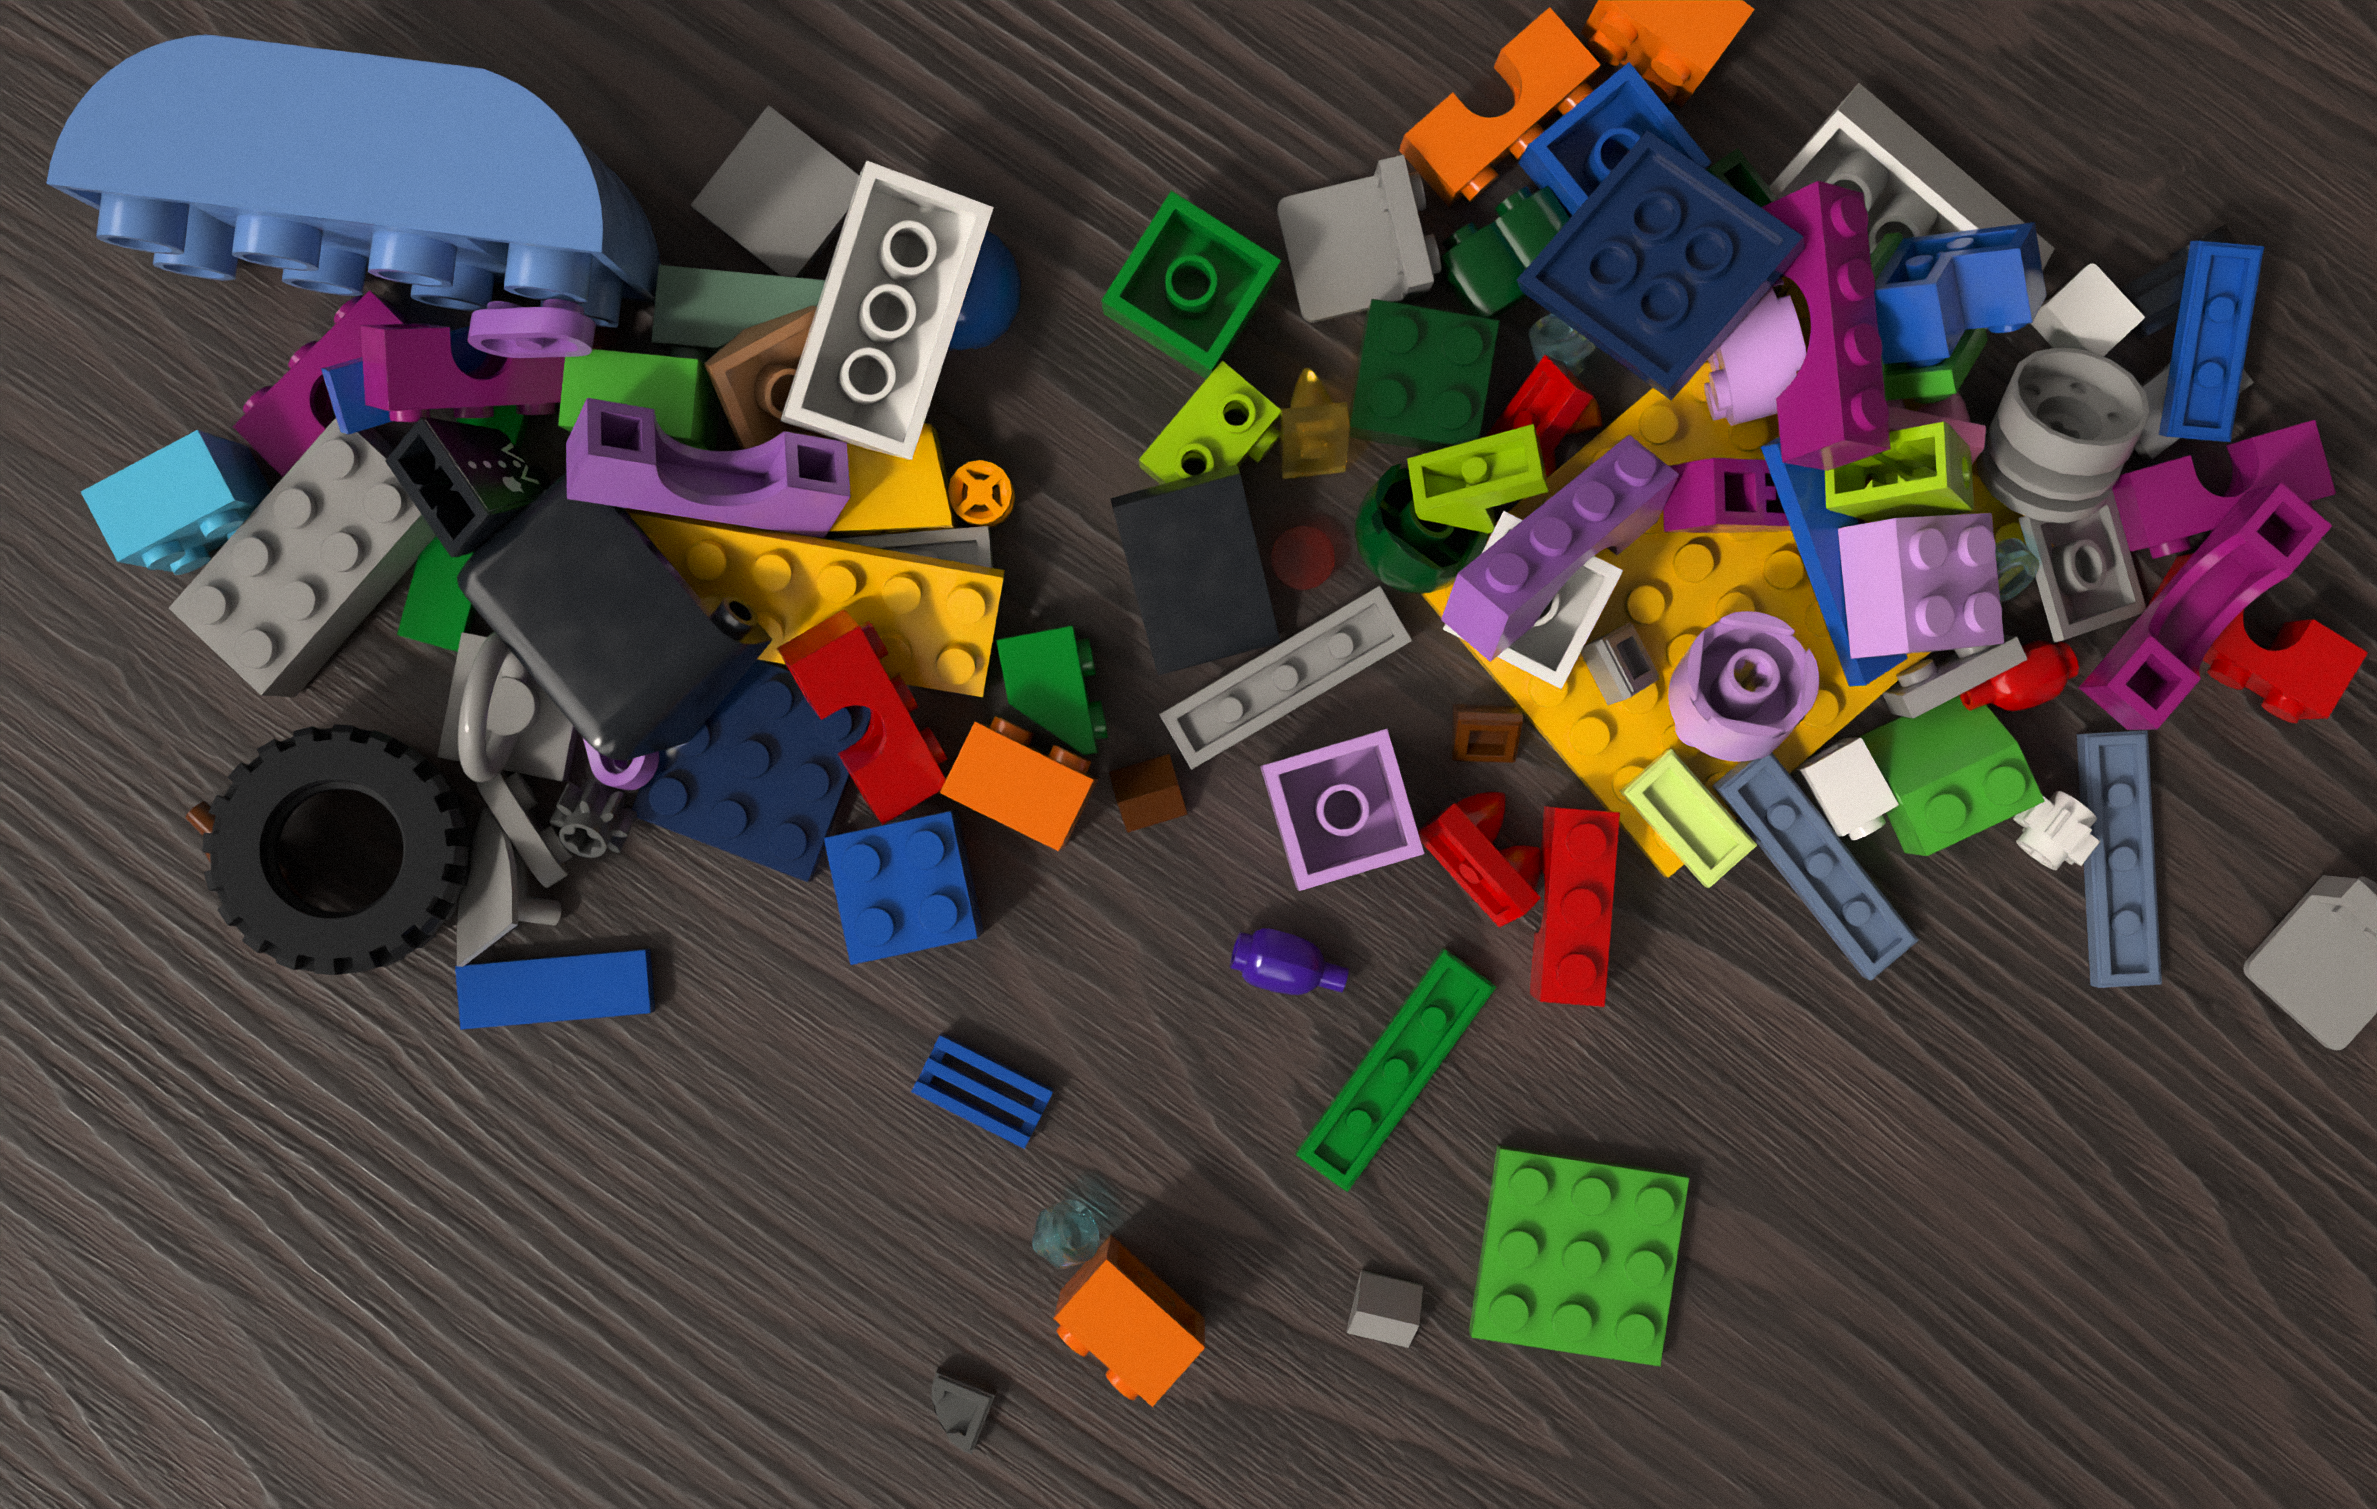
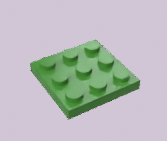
M1497 1145L1469 1327L1471 1337L1660 1367L1689 1177L1684 1173Z

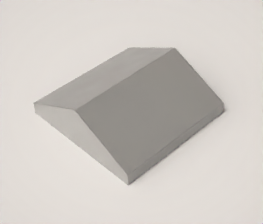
M2111 490L2104 507L2087 519L2069 523L2037 521L2027 516L2018 518L2054 642L2066 640L2137 616L2146 610L2113 490Z

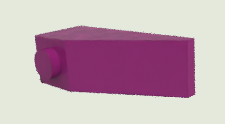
M1709 458L1669 466L1679 476L1663 508L1664 532L1739 533L1791 531L1766 460ZM1857 518L1859 524H1865V520Z

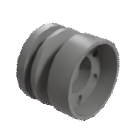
M2063 347L2035 351L2020 361L1997 409L1998 411L1985 436L1984 449L1976 459L1978 475L1990 494L2014 512L2037 521L2069 523L2087 519L2104 507L2112 487L2119 478L2124 463L2129 459L2145 428L2150 415L2147 394L2131 373L2106 357L2087 350Z

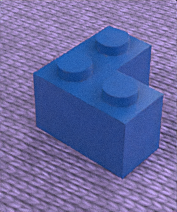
M2035 222L1903 238L1875 281L1874 296L1878 334L1882 342L1881 355L1883 364L1906 362L1908 366L1916 368L1935 365L1945 358H1950L1965 330L1988 327V330L1993 333H2007L2018 330L2028 323H2033L2047 296Z

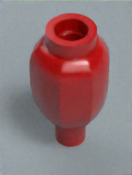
M2037 640L2023 644L2021 646L2028 660L1960 694V699L1964 707L1969 711L1989 703L2004 710L2017 711L2050 701L2062 693L2069 679L2078 675L2079 665L2074 651L2065 642L2052 644L2047 641Z

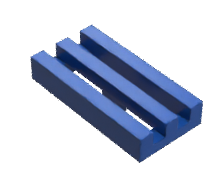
M941 1033L911 1092L1025 1149L1054 1089ZM945 1053L1035 1097L1036 1099L1032 1107L942 1063L941 1061ZM934 1075L1024 1120L1022 1127L1019 1128L932 1084L931 1081Z

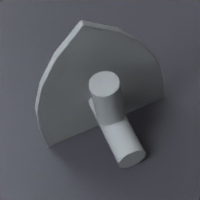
M484 807L472 838V849H469L467 867H470L467 886H463L460 892L457 922V966L459 967L465 966L516 927L518 921L555 926L561 916V904L559 901L527 896V865L517 849H512L511 840L491 809Z

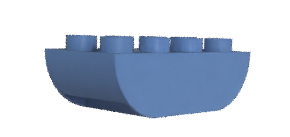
M207 34L179 38L138 52L115 66L97 81L80 100L66 121L50 162L46 184L99 210L97 239L120 247L154 253L153 265L155 267L178 274L214 280H235L239 258L260 265L282 268V282L291 286L328 294L361 296L364 290L366 267H368V272L372 275L396 282L412 284L410 297L414 300L439 307L465 311L487 309V304L492 302L494 283L504 284V289L510 293L541 300L540 307H543V302L548 299H561L576 303L584 308V315L591 318L595 322L596 327L618 326L622 299L655 303L658 266L661 265L651 225L633 193L565 124L559 115L539 97L523 86L483 68Z

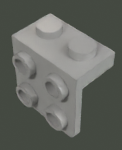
M1404 155L1379 160L1374 176L1287 196L1280 200L1277 207V215L1300 312L1306 321L1315 323L1365 311L1368 309L1371 299L1399 303L1428 295L1434 283L1433 274L1441 272L1440 256L1434 235L1423 236L1418 211L1426 210L1424 188L1418 171L1408 173Z
M2323 875L2245 961L2243 968L2247 978L2318 1042L2329 1049H2344L2377 1013V883L2363 876L2356 879Z

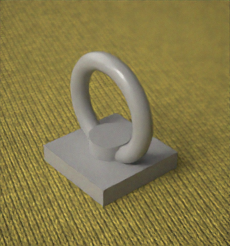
M462 632L437 757L459 761L465 774L476 782H488L494 779L502 770L557 781H569L578 735L576 728L495 632L489 637Z

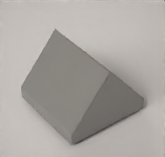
M1630 622L1584 645L1581 651V655L1607 705L1626 700L1660 679L1638 633Z
M1361 1270L1346 1332L1409 1348L1420 1324L1423 1285Z

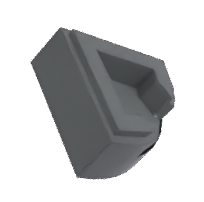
M938 1367L933 1380L931 1395L935 1413L949 1440L964 1452L972 1455L997 1390Z

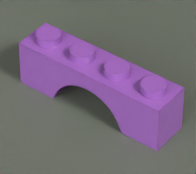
M587 398L566 442L567 499L825 538L851 497L847 442L784 431L772 440L748 449L737 451L702 450L682 444L668 436L659 426L654 409Z
M1631 435L1626 436L1458 572L1441 620L1491 662L1534 626L1556 593L1589 559L1605 548L1618 555L1658 521L1679 474Z

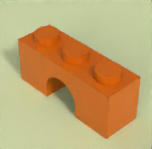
M1549 7L1501 49L1494 65V69L1507 82L1513 94L1514 106L1509 112L1492 118L1476 115L1468 110L1452 92L1404 135L1399 151L1448 207L1463 194L1471 202L1499 177L1493 169L1510 153L1517 160L1521 159L1528 144L1545 131L1541 126L1558 111L1564 116L1594 91L1589 83L1601 64Z

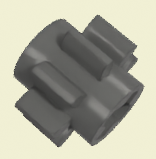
M590 779L582 785L581 789L572 783L566 785L556 805L557 808L550 820V824L561 827L559 837L562 844L569 851L582 857L595 858L601 856L607 847L616 853L621 851L637 817V812L626 809L628 799L622 789L605 785L598 779Z

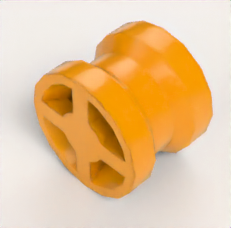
M984 460L971 461L958 468L950 479L948 488L950 504L956 514L970 526L996 527L1004 522L1013 511L1016 499L1014 486L1004 470L996 464Z

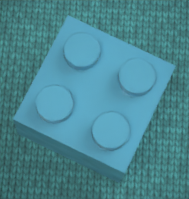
M196 430L81 491V494L117 562L147 567L148 570L173 571L175 575H181L207 564L211 560L208 552L225 544L271 490L248 446Z

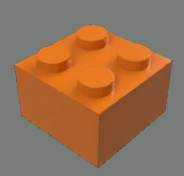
M1598 0L1580 34L1589 40V48L1601 60L1614 66H1618L1620 63L1625 66L1630 62L1663 103H1670L1672 100L1682 108L1755 9L1743 0Z
M995 716L991 725L974 722L940 793L1057 851L1062 850L1066 846L1098 781V778L1087 774L1091 761L1058 745H1053L1050 754L1040 751L1029 745L1034 736L1032 732L1001 717Z
M1111 1234L1060 1290L1053 1318L1060 1324L1056 1329L1058 1335L1079 1355L1085 1357L1091 1352L1109 1368L1105 1373L1107 1379L1121 1394L1134 1401L1139 1395L1153 1407L1205 1349V1318Z

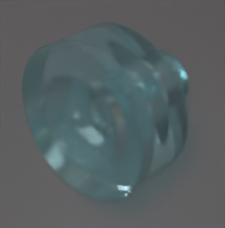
M1552 313L1538 320L1529 331V339L1538 363L1546 354L1561 361L1574 375L1584 370L1583 359L1592 353L1596 345Z
M2017 538L2005 539L1998 543L1995 542L2000 603L2022 592L2035 578L2039 569L2038 558Z
M1073 1199L1064 1200L1043 1209L1036 1220L1035 1234L1032 1238L1033 1248L1039 1256L1045 1257L1049 1263L1057 1268L1067 1269L1090 1260L1097 1252L1099 1246L1097 1223L1089 1209L1081 1202Z

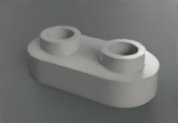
M502 770L494 779L488 782H476L482 797L526 865L545 888H549L570 874L565 862L572 858L573 854L562 844L558 830L553 825L543 829L530 808L539 802L520 773L515 772L508 777Z

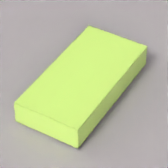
M1666 749L1619 791L1704 887L1710 888L1757 846L1752 838L1672 749Z

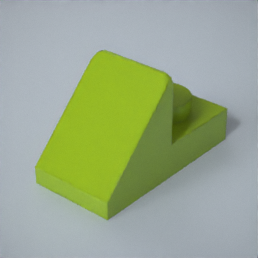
M1534 424L1407 458L1415 513L1421 520L1492 533L1496 527L1494 506L1549 492L1540 440Z

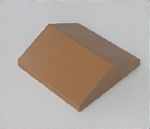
M812 305L744 329L704 363L741 450L764 444L784 431L832 439L780 421L812 324L816 306Z

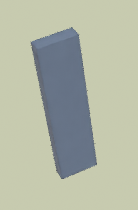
M2148 730L2076 734L2080 802L2097 817V820L2091 827L2092 831L2090 834L2100 841L2084 862L2090 986L2105 988L2162 984Z
M1773 753L1764 758L1738 763L1712 785L1862 977L1871 981L1919 941Z

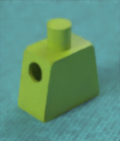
M1944 421L1889 432L1891 449L1829 471L1825 470L1826 509L1870 522L1905 517L1957 515L1968 513L1974 507L1970 447ZM1870 475L1873 479L1865 488L1866 476Z

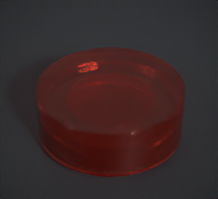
M1298 526L1285 531L1275 542L1271 553V566L1276 578L1286 587L1297 591L1312 590L1323 584L1331 574L1335 563V552L1329 538L1320 530L1309 526Z

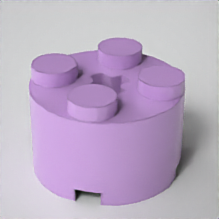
M1780 277L1708 358L1712 372H1709L1710 382L1704 383V390L1713 421L1726 418L1728 423L1733 426L1778 414L1776 398L1791 384L1797 375L1796 371L1800 370L1807 352L1791 296L1777 298L1784 285Z
M1734 612L1722 617L1720 621L1704 629L1682 657L1670 679L1668 690L1669 707L1675 722V732L1679 739L1688 746L1696 747L1712 757L1726 761L1743 762L1770 755L1804 719L1816 700L1819 688V671L1816 659L1810 648L1805 651L1803 646L1793 636L1795 630L1777 617L1760 612Z

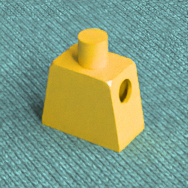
M923 424L912 460L847 443L851 497L829 532L837 537L957 529L956 514L949 501V483L937 431L932 424Z

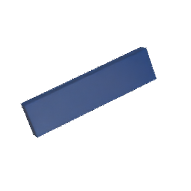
M1779 436L1761 446L1764 458L1849 687L1865 686L1908 659L1906 654L1851 659L1838 528L1859 525L1855 517L1826 509L1825 470L1782 463Z

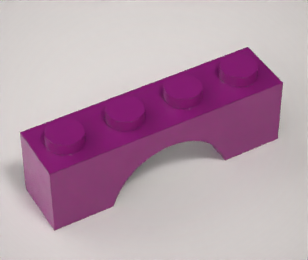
M1816 181L1761 208L1804 237L1805 249L1781 275L1792 279L1799 286L1806 298L1811 319L1810 341L1804 362L1791 384L1776 398L1782 463L1829 471L1889 450L1891 447L1888 428L1889 408L1885 399L1881 362L1882 342L1878 334L1874 296L1875 278L1871 268L1867 230L1868 213L1865 207L1864 193Z
M2282 482L2247 491L2080 685L2079 689L2127 730L2158 729L2200 681L2199 669L2202 660L2220 633L2254 599L2273 585L2289 577L2329 531L2332 525Z

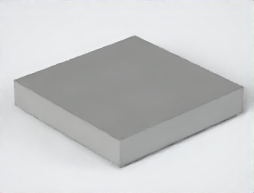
M768 105L692 202L691 207L777 275L802 278L843 226L859 175Z

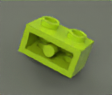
M1221 361L1139 458V466L1161 485L1191 477L1192 475L1187 474L1183 470V466L1189 461L1201 462L1206 468L1203 473L1236 464L1239 468L1248 456L1258 463L1282 435L1274 427L1280 420L1282 410L1224 361ZM1234 412L1240 413L1245 417L1246 422L1242 425L1234 426L1225 420V416Z

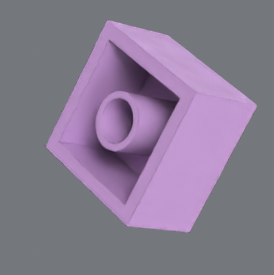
M1992 513L1893 518L1838 528L1851 659L2004 644Z
M1388 729L1375 731L1260 766L1295 886L1299 891L1424 854Z

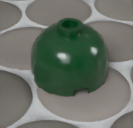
M1402 463L1393 465L1370 488L1359 505L1355 522V538L1358 552L1372 573L1383 583L1401 592L1424 594L1447 588L1455 582L1458 572L1482 554L1486 546L1488 533L1419 519L1415 513L1409 469H1399Z

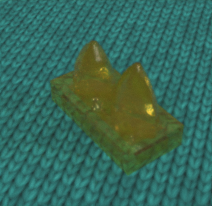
M1305 368L1298 378L1291 400V408L1281 409L1280 461L1283 479L1346 472L1350 433L1347 402L1333 403L1324 384L1310 368Z

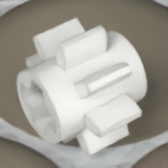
M2057 790L2049 800L2043 796L2045 802L2021 812L2013 818L2014 821L2024 827L2022 829L2023 833L2016 841L2017 844L2032 858L2053 870H2057L2064 861L2071 865L2075 862L2082 866L2100 843L2097 838L2090 834L2092 831L2091 827L2097 820V817L2081 802L2062 791Z

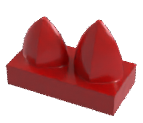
M1545 354L1485 437L1534 424L1540 440L1546 477L1556 471L1554 449L1565 434H1577L1601 427L1602 416L1598 401L1591 391L1561 361Z
M1485 792L1464 798L1456 804L1453 803L1431 817L1418 830L1421 843L1500 928L1525 915L1541 899L1535 892L1541 874L1540 848L1534 846H1512L1498 851L1492 845L1503 823L1506 796L1503 792Z

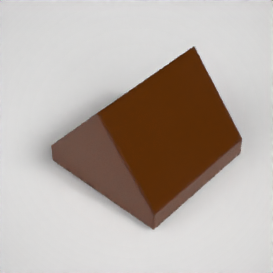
M1453 704L1452 760L1515 762L1523 724V715L1517 706Z
M1170 754L1109 772L1117 805L1127 833L1188 815Z

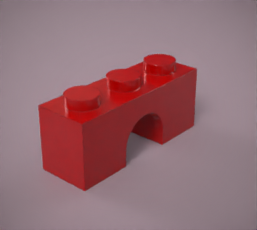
M2194 553L2178 556L2146 609ZM2243 609L2220 633L2202 660L2210 665L2207 673L2218 682L2237 690H2243L2244 687L2250 689L2264 698L2261 706L2266 711L2284 721L2298 723L2299 720L2328 719L2368 652L2314 619L2285 622L2273 642L2267 648H2261L2249 638L2245 631Z
M843 609L777 648L807 702L821 720L847 706L860 705L870 708V725L864 736L855 744L838 753L865 802L882 825L942 789L946 779L938 765L946 761L947 757L929 727L918 731L909 714L917 709L918 705L899 674L889 679L879 661L889 655L870 621L859 625Z
M1544 806L1541 841V870H1543L1545 882L1544 908L1539 932H1534L1530 995L1540 1002L1605 1007L1619 812Z

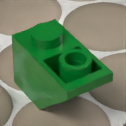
M1073 626L996 640L1008 704L1083 755L1099 753L1097 740L1108 738L1102 702L1101 700L1089 702L1085 677L1096 675L1090 639H1077L1076 629Z

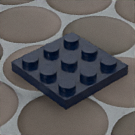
M1647 130L1518 277L1517 283L1523 293L1672 401L1805 249L1804 237Z
M757 659L688 743L659 751V763L656 772L648 783L639 788L631 810L637 812L636 818L805 882H811L825 847L824 838L829 837L851 779L838 753L855 744L864 736L870 725V708L860 705L847 706L821 720L807 702L789 670Z

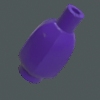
M1269 928L1256 930L1252 935L1240 931L1230 960V968L1241 971L1243 979L1250 985L1288 995L1307 994L1317 988V986L1342 993L1349 969L1346 967L1324 962L1325 959L1320 949L1313 943L1298 936Z

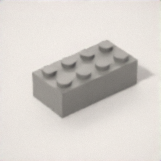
M335 418L169 607L181 621L261 696L296 697L413 565L422 550L436 536L385 462L395 448L373 427L348 435L340 432L337 419Z

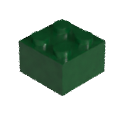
M1371 299L1365 316L1345 437L1431 452L1479 439L1499 321Z

